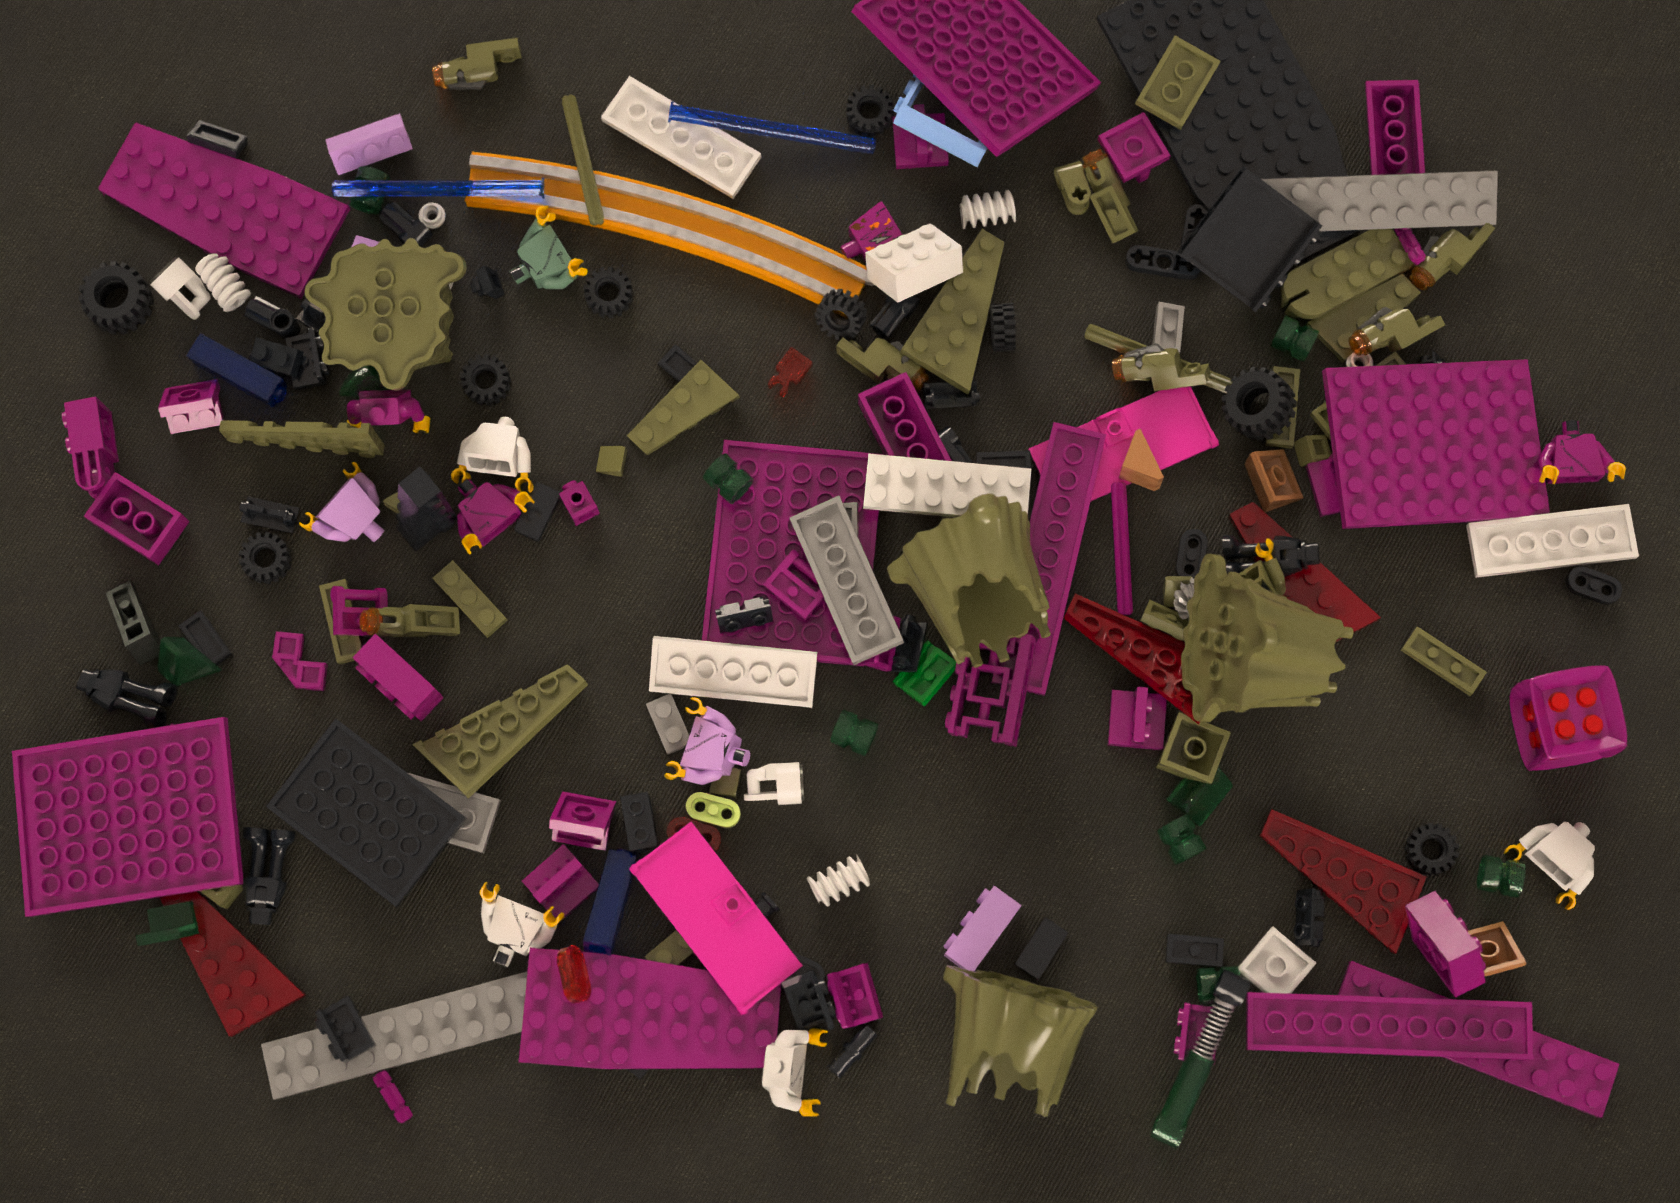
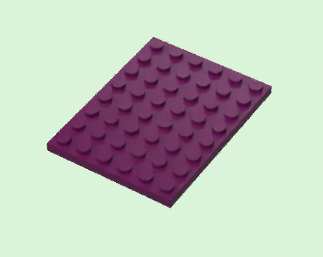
M862 0L855 4L852 13L996 157L1097 90L1101 84L1018 0Z
M1528 359L1325 368L1322 371L1342 529L1477 522L1550 513L1546 482L1541 483L1539 481L1541 473L1538 466V458L1541 454Z
M724 440L702 641L817 652V662L864 667V665L859 663L856 665L852 663L825 598L805 621L765 589L763 584L793 549L800 553V558L809 564L790 517L838 495L843 503H858L859 541L873 570L879 510L863 509L868 454L875 453ZM795 566L790 567L789 571L812 590L817 592L820 589L815 582ZM761 596L763 599L769 598L774 622H769L762 626L742 628L735 632L720 633L715 609H720L721 605L739 602L740 610L746 609L745 600Z
M220 717L12 751L25 917L244 884L228 718Z

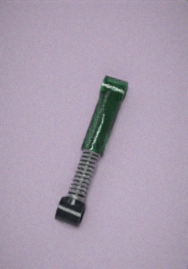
M1223 969L1213 992L1215 999L1212 1006L1214 1008L1210 1009L1211 1014L1209 1013L1208 1016L1210 1017L1206 1018L1207 1023H1204L1205 1028L1202 1027L1203 1032H1199L1201 1037H1197L1199 1041H1196L1197 1046H1193L1195 1049H1189L1164 1107L1155 1120L1150 1137L1176 1149L1178 1148L1186 1131L1187 1122L1214 1065L1215 1060L1212 1055L1215 1054L1214 1050H1217L1216 1045H1219L1218 1041L1221 1040L1220 1036H1223L1224 1027H1227L1226 1022H1229L1228 1018L1232 1017L1230 1013L1234 1012L1233 1009L1236 1006L1240 1007L1243 1003L1251 980Z

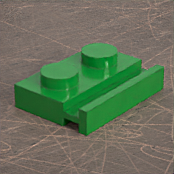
M927 640L922 648L917 672H900L893 680V683L925 707L956 669V661Z

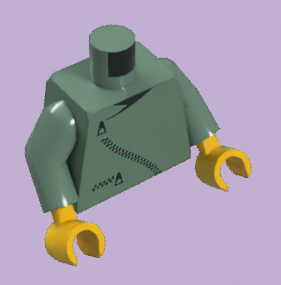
M548 206L537 208L536 219L519 244L517 254L522 264L510 270L517 285L531 277L538 289H564L577 278V275L585 276L588 272L586 268H579V265L584 260L576 258L571 260L551 225H546V222H552L556 218L555 213H549L547 217L545 216V212L549 208Z

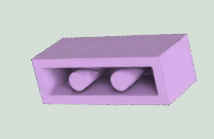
M400 113L326 139L328 151L338 175L413 149Z
M996 886L991 891L985 888L976 901L980 904L974 914L971 911L966 914L960 923L964 927L958 936L953 933L943 946L947 949L944 956L962 969L976 970L1022 906Z

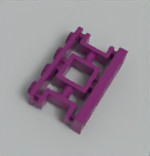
M1026 634L1021 638H1010V644L1007 646L1008 654L1016 655L1019 644L1013 680H1011L1013 670L1000 667L997 654L983 643H979V649L990 651L988 665L983 664L974 668L968 657H965V662L959 665L956 663L955 673L958 675L957 685L952 686L950 694L953 706L952 711L947 713L945 727L948 728L949 734L968 738L970 725L993 728L991 740L994 743H1004L1008 746L1017 747L1036 639L1033 635ZM980 671L1003 675L999 699L976 696ZM965 697L970 703L980 704L978 718L962 717ZM1009 698L1003 734H1001L1003 724L989 720L991 706L1006 708Z

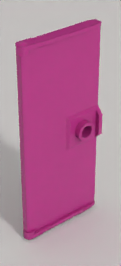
M1191 386L1158 391L1077 427L1106 434L1091 501L1111 493L1112 483L1124 482L1126 486L1132 484L1120 479L1119 475L1134 433L1138 429H1141L1160 470L1219 446V441L1212 431ZM1049 440L1028 449L1040 476Z
M692 822L629 868L732 1001L740 1015L746 1014L756 1002L803 966Z

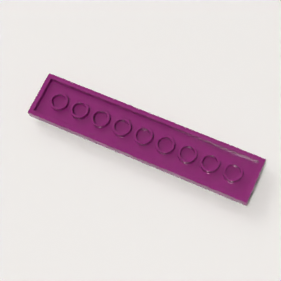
M1053 422L1030 518L1031 547L1049 603L1047 625L1051 635L1042 638L1039 629L1031 623L1027 634L1034 636L1036 645L1027 692L1045 696L1106 437V434ZM1019 644L1016 655L1008 654L1010 657L1008 661L999 662L1000 667L1013 670L1011 680H1013ZM993 674L991 683L1002 686L1003 675Z
M1350 961L1338 995L1449 999L1353 961ZM1533 1031V1060L1443 1057L1598 1118L1603 1117L1619 1064L1535 1031Z
M1247 992L1246 1050L1533 1060L1532 1002Z

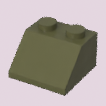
M1178 712L1156 768L1181 778L1212 784L1231 732L1206 722H1200L1198 725L1186 714Z

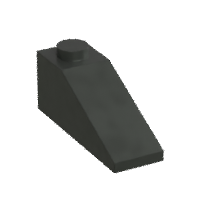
M128 581L108 591L106 595L124 645L138 664L142 665L165 653L158 634L132 582Z

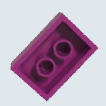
M117 472L112 475L84 515L92 524L158 566L190 522L180 512Z
M374 634L352 657L358 663L355 668L371 684L376 680L378 683L375 687L391 702L396 698L398 701L395 705L411 720L416 717L422 721L444 698L377 634Z
M1434 891L1405 905L1412 941L1455 997L1486 983L1484 976L1486 965L1480 954L1483 952L1482 945L1476 936L1471 937L1469 935L1465 922L1462 918L1455 917L1453 909L1446 899L1442 900Z

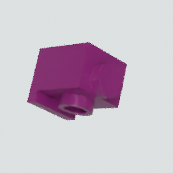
M576 480L570 481L562 487L563 492L559 493L560 498L576 526L600 514L583 481L579 483ZM578 495L582 496L581 501H572V499L577 497Z

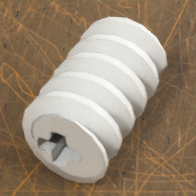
M1005 190L1002 198L999 191H995L993 199H991L989 193H984L982 201L978 194H974L972 202L968 195H963L962 203H960L962 228L965 229L967 221H970L972 227L976 228L977 220L979 219L983 227L986 226L988 218L991 219L993 225H997L998 217L1002 218L1004 224H1007L1009 216H1012L1014 222H1016L1015 204L1011 192Z
M213 253L200 260L195 267V271L198 275H201L202 281L206 283V287L212 292V296L218 300V304L223 308V311L230 312L241 306L250 297L251 292L249 289L243 290L245 283L238 281L240 278L238 273H232L234 267L227 265L229 261L227 257L222 256L218 258V254Z
M858 855L857 862L850 856L846 858L847 867L840 861L837 862V872L830 866L827 867V877L820 871L817 872V882L810 876L807 877V881L818 903L822 901L827 907L830 906V896L837 902L840 901V891L847 897L850 896V886L857 892L860 891V881L867 887L870 886L868 875Z

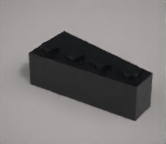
M421 467L398 483V499L400 502L397 504V509L400 513L397 514L396 519L399 523L396 524V529L411 547L418 551L441 531L445 533L455 525L454 521L457 519V516L441 490Z

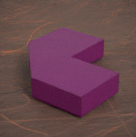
M276 631L272 658L297 689L324 691L328 664L301 661L305 635Z

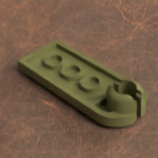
M1370 229L1292 270L1281 286V307L1287 306L1288 302L1294 297H1302L1290 303L1285 311L1286 315L1295 318L1316 319L1410 270L1414 264L1410 261L1408 253H1406L1392 229Z

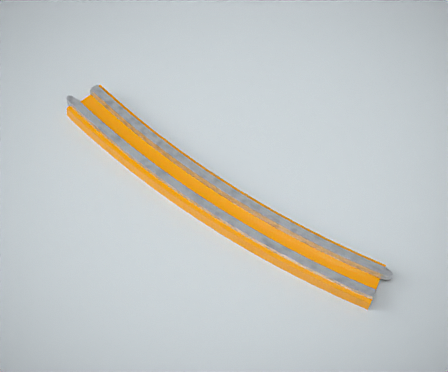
M472 152L469 161L471 168L469 184L459 185L455 188L458 195L465 197L467 207L502 210L536 216L538 207L548 206L549 208L545 212L546 217L549 213H555V219L593 226L590 224L578 169L574 166L513 156ZM593 170L604 215V223L593 227L649 240L721 263L784 288L816 304H820L824 295L833 289L835 292L838 289H843L844 294L847 290L851 291L850 296L854 297L855 295H860L865 285L874 286L867 279V268L865 265L784 228L688 194ZM833 310L835 313L847 318V315L843 312Z

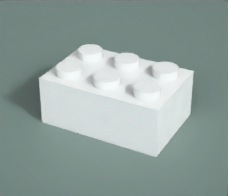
M931 223L865 252L867 279L896 302L907 299L963 273L962 246Z

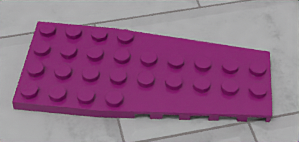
M138 123L133 125L98 187L102 194H106L117 200L121 205L133 209L144 218L156 222L165 230L179 235L188 243L202 248L204 252L208 254L216 253L218 258L222 256L227 257L229 260L227 265H232L235 269L302 299L305 293V286L313 279L350 211L348 205L278 173L189 143L186 140Z
M530 948L519 1062L596 1069L764 1068L766 1047L769 1044L775 1043L777 1039L781 984L756 1002L746 1014L740 1015L735 1005L708 970L612 954Z

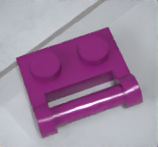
M793 549L766 580L763 587L806 621L822 602L824 596L821 589L815 592L789 571L790 567L795 566L818 585L811 566L800 558V553Z
M333 586L330 592L333 602V635L372 636L369 633L370 620H368V616L373 608L345 607V600L374 601L375 608L388 607L387 590L385 588L357 590L344 589L343 586Z

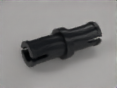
M864 1024L849 1043L845 1042L842 1045L844 1049L827 1066L828 1069L841 1079L849 1067L856 1060L859 1061L863 1057L861 1055L863 1051L878 1035Z

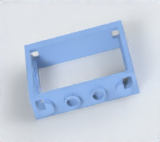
M913 74V77L916 79L915 81L909 80L903 92L906 95L905 99L900 97L893 109L897 113L893 123L978 167L987 150V147L980 140L977 143L911 108L924 85Z

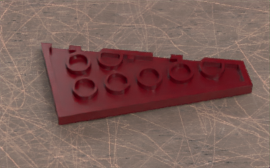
M1254 502L1230 513L1228 516L1242 542L1245 544L1264 543L1266 539L1273 541L1275 536L1292 537ZM1259 556L1252 557L1254 562H1258L1259 560L1265 561L1264 558H1261ZM1321 563L1308 565V569L1303 568L1302 571L1285 577L1286 592L1283 596L1287 597L1288 600L1304 605L1314 613L1342 620L1344 627L1353 628L1354 632L1381 618Z
M1074 594L1064 619L1199 725L1200 722L1194 719L1192 713V692L1186 690L1182 683L1181 655L1185 648V642L1078 594Z
M1271 809L1259 836L1388 950L1396 954L1409 923L1405 905L1419 898L1427 876Z
M200 892L160 897L230 1037L306 996L252 942L236 929L226 917L217 911Z

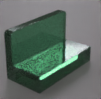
M1218 767L1212 784L1184 778L1167 800L1172 806L1186 813L1196 825L1201 826L1231 790L1233 784Z
M187 901L148 909L147 914L151 932L136 935L137 945L142 946L199 934L193 902Z

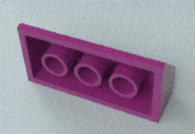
M1366 81L1365 92L1371 175L1425 173L1419 81Z
M907 372L858 394V405L884 455L952 461Z

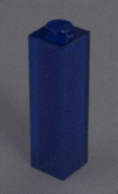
M201 333L186 355L194 365L272 408L275 407L277 402L280 403L286 395L287 385L281 377Z
M609 849L583 939L584 951L609 956L613 953L634 878L629 868L632 864L637 863V856L628 850L618 849L615 851Z

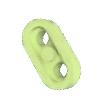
M697 792L692 794L686 802V810L689 816L696 821L722 828H731L740 820L741 812L739 806L732 800ZM698 803H704L706 807L704 811L698 812L695 810V806ZM730 810L732 812L731 818L724 819L722 812Z

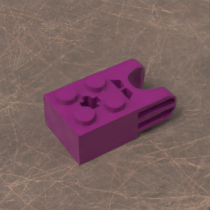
M95 396L64 402L65 412H62V421L64 427L68 428L69 435L65 439L68 453L72 454L76 483L83 490L88 491L93 499L97 498L115 473L113 463L119 462L112 412Z

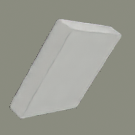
M1272 926L1236 970L1248 980H1251L1263 993L1291 994L1314 967L1316 962Z

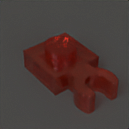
M791 347L775 367L776 371L780 374L773 376L769 380L768 388L772 389L776 383H780L783 385V388L779 391V395L781 397L785 396L788 392L790 381L798 385L813 366V362Z

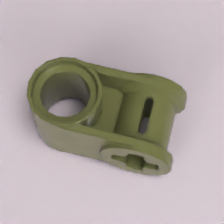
M1081 161L1054 168L1055 180L1062 193L1066 208L1074 215L1084 214L1089 208L1091 190Z

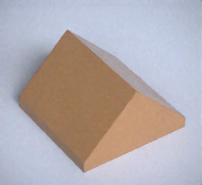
M1138 429L1134 433L1119 478L1156 491L1160 489L1164 476L1141 429Z
M1284 449L1255 451L1249 455L1245 462V467L1264 512L1303 499Z
M1503 921L1468 931L1471 937L1476 936L1482 945L1483 952L1480 954L1486 965L1484 976L1526 965L1524 957Z

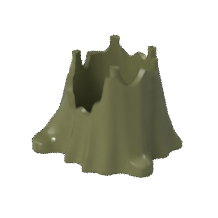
M409 238L400 247H394L389 240L383 239L373 247L360 243L336 253L332 258L331 271L328 276L312 279L305 286L307 300L319 307L326 317L324 325L319 330V336L324 342L322 361L326 365L342 364L353 371L366 366H373L380 375L382 385L387 389L395 391L406 387L414 370L443 362H450L454 354L448 349L451 342L449 328L454 316L450 307L453 296L449 284L460 280L465 275L467 265L464 258L456 253L446 252L438 244L421 248L413 238Z
M983 494L974 498L963 515L956 518H945L941 520L937 527L918 532L910 542L903 546V554L887 567L892 582L908 584L912 587L958 665L965 662V657L970 658L974 668L983 665L980 657L979 643H983L994 651L998 656L999 662L1008 661L1010 657L1007 652V645L1010 638L1025 636L1031 623L1039 629L1042 638L1051 635L1047 625L1049 603L1031 547L1028 514L1026 511H1022L1019 502L1008 503L1006 496L997 497L994 494Z
M1205 555L1200 571L1194 578V595L1187 603L1189 623L1183 630L1185 648L1181 655L1182 683L1186 690L1192 692V713L1194 719L1198 722H1211L1220 712H1245L1251 708L1318 707L1321 702L1320 698L1311 696L1320 695L1325 692L1335 693L1337 683L1330 682L1329 676L1331 673L1341 671L1346 667L1335 652V642L1340 638L1351 639L1354 634L1353 628L1344 627L1342 620L1314 613L1304 605L1288 600L1285 596L1274 594L1261 587L1252 579H1244L1237 572H1229L1227 575L1226 562L1221 555Z
M946 965L943 978L953 988L956 995L954 1039L949 1093L946 1104L955 1106L966 1078L969 1080L966 1092L977 1094L979 1083H981L985 1073L991 1069L996 1083L994 1098L1005 1100L1007 1090L1015 1082H1018L1022 1088L1027 1090H1035L1037 1088L1038 1102L1035 1113L1048 1117L1050 1106L1059 1103L1082 1034L1098 1009L1096 1004L1078 998L1075 994L1068 991L1040 986L995 971L977 970L975 972Z

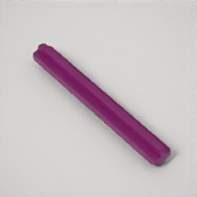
M1115 482L1111 485L1117 609L1118 613L1128 616L1133 613L1127 492L1124 482Z

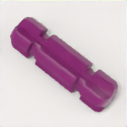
M1395 228L1394 231L1399 236V240L1406 253H1408L1410 261L1414 265H1419L1420 262L1425 261L1426 255L1421 250L1415 235L1412 234L1411 228Z
M383 1070L373 1077V1081L377 1087L382 1089L380 1092L389 1108L395 1111L394 1116L397 1121L404 1123L413 1116L408 1106L404 1105L405 1100L396 1085L390 1082L392 1079L388 1072Z

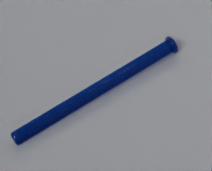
M672 101L669 109V123H671V120L869 154L874 153L876 146L874 138L674 105Z
M542 177L541 180L333 181L332 193L333 196H542V199H545V177Z

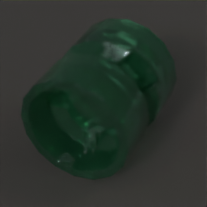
M358 167L354 179L356 186L351 188L347 203L361 212L379 214L384 203L382 194L387 193L391 180L390 176L372 167Z
M1285 315L1270 346L1282 352L1289 350L1292 357L1304 362L1319 331L1308 325L1300 327L1299 321Z
M724 453L709 466L703 475V480L713 489L719 488V495L729 504H734L748 491L754 482V478L744 469H737V462L727 453Z
M843 709L833 730L830 743L842 748L849 745L852 752L866 757L879 724L866 718L859 721L856 714Z
M1188 814L1157 830L1163 844L1170 846L1168 853L1175 865L1207 849L1201 836L1194 834L1196 827Z
M1483 855L1477 873V889L1490 893H1495L1499 890L1501 895L1518 898L1524 885L1525 863L1509 859L1503 863L1500 857Z
M1238 966L1221 967L1219 971H1216L1214 968L1197 969L1196 981L1200 1005L1214 1004L1215 996L1213 992L1223 969L1240 976Z

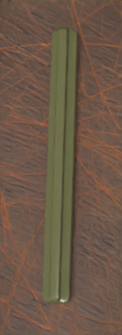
M572 94L569 96L565 95L562 97V105L590 224L593 226L601 225L604 223V215L576 97Z
M1093 324L1088 325L1084 334L1086 339L1124 354L1147 346ZM1181 359L1182 367L1190 364V362ZM1210 371L1211 374L1208 382L1203 385L1227 394L1225 388L1233 383L1231 378Z

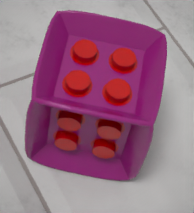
M1586 666L1546 673L1531 679L1522 680L1510 690V711L1517 744L1523 763L1529 771L1584 764L1603 757H1612L1627 747V729L1614 676L1608 666Z

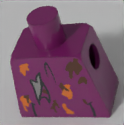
M881 201L849 226L851 241L840 246V249L847 258L852 259L860 254L866 263L865 252L897 239L902 233Z

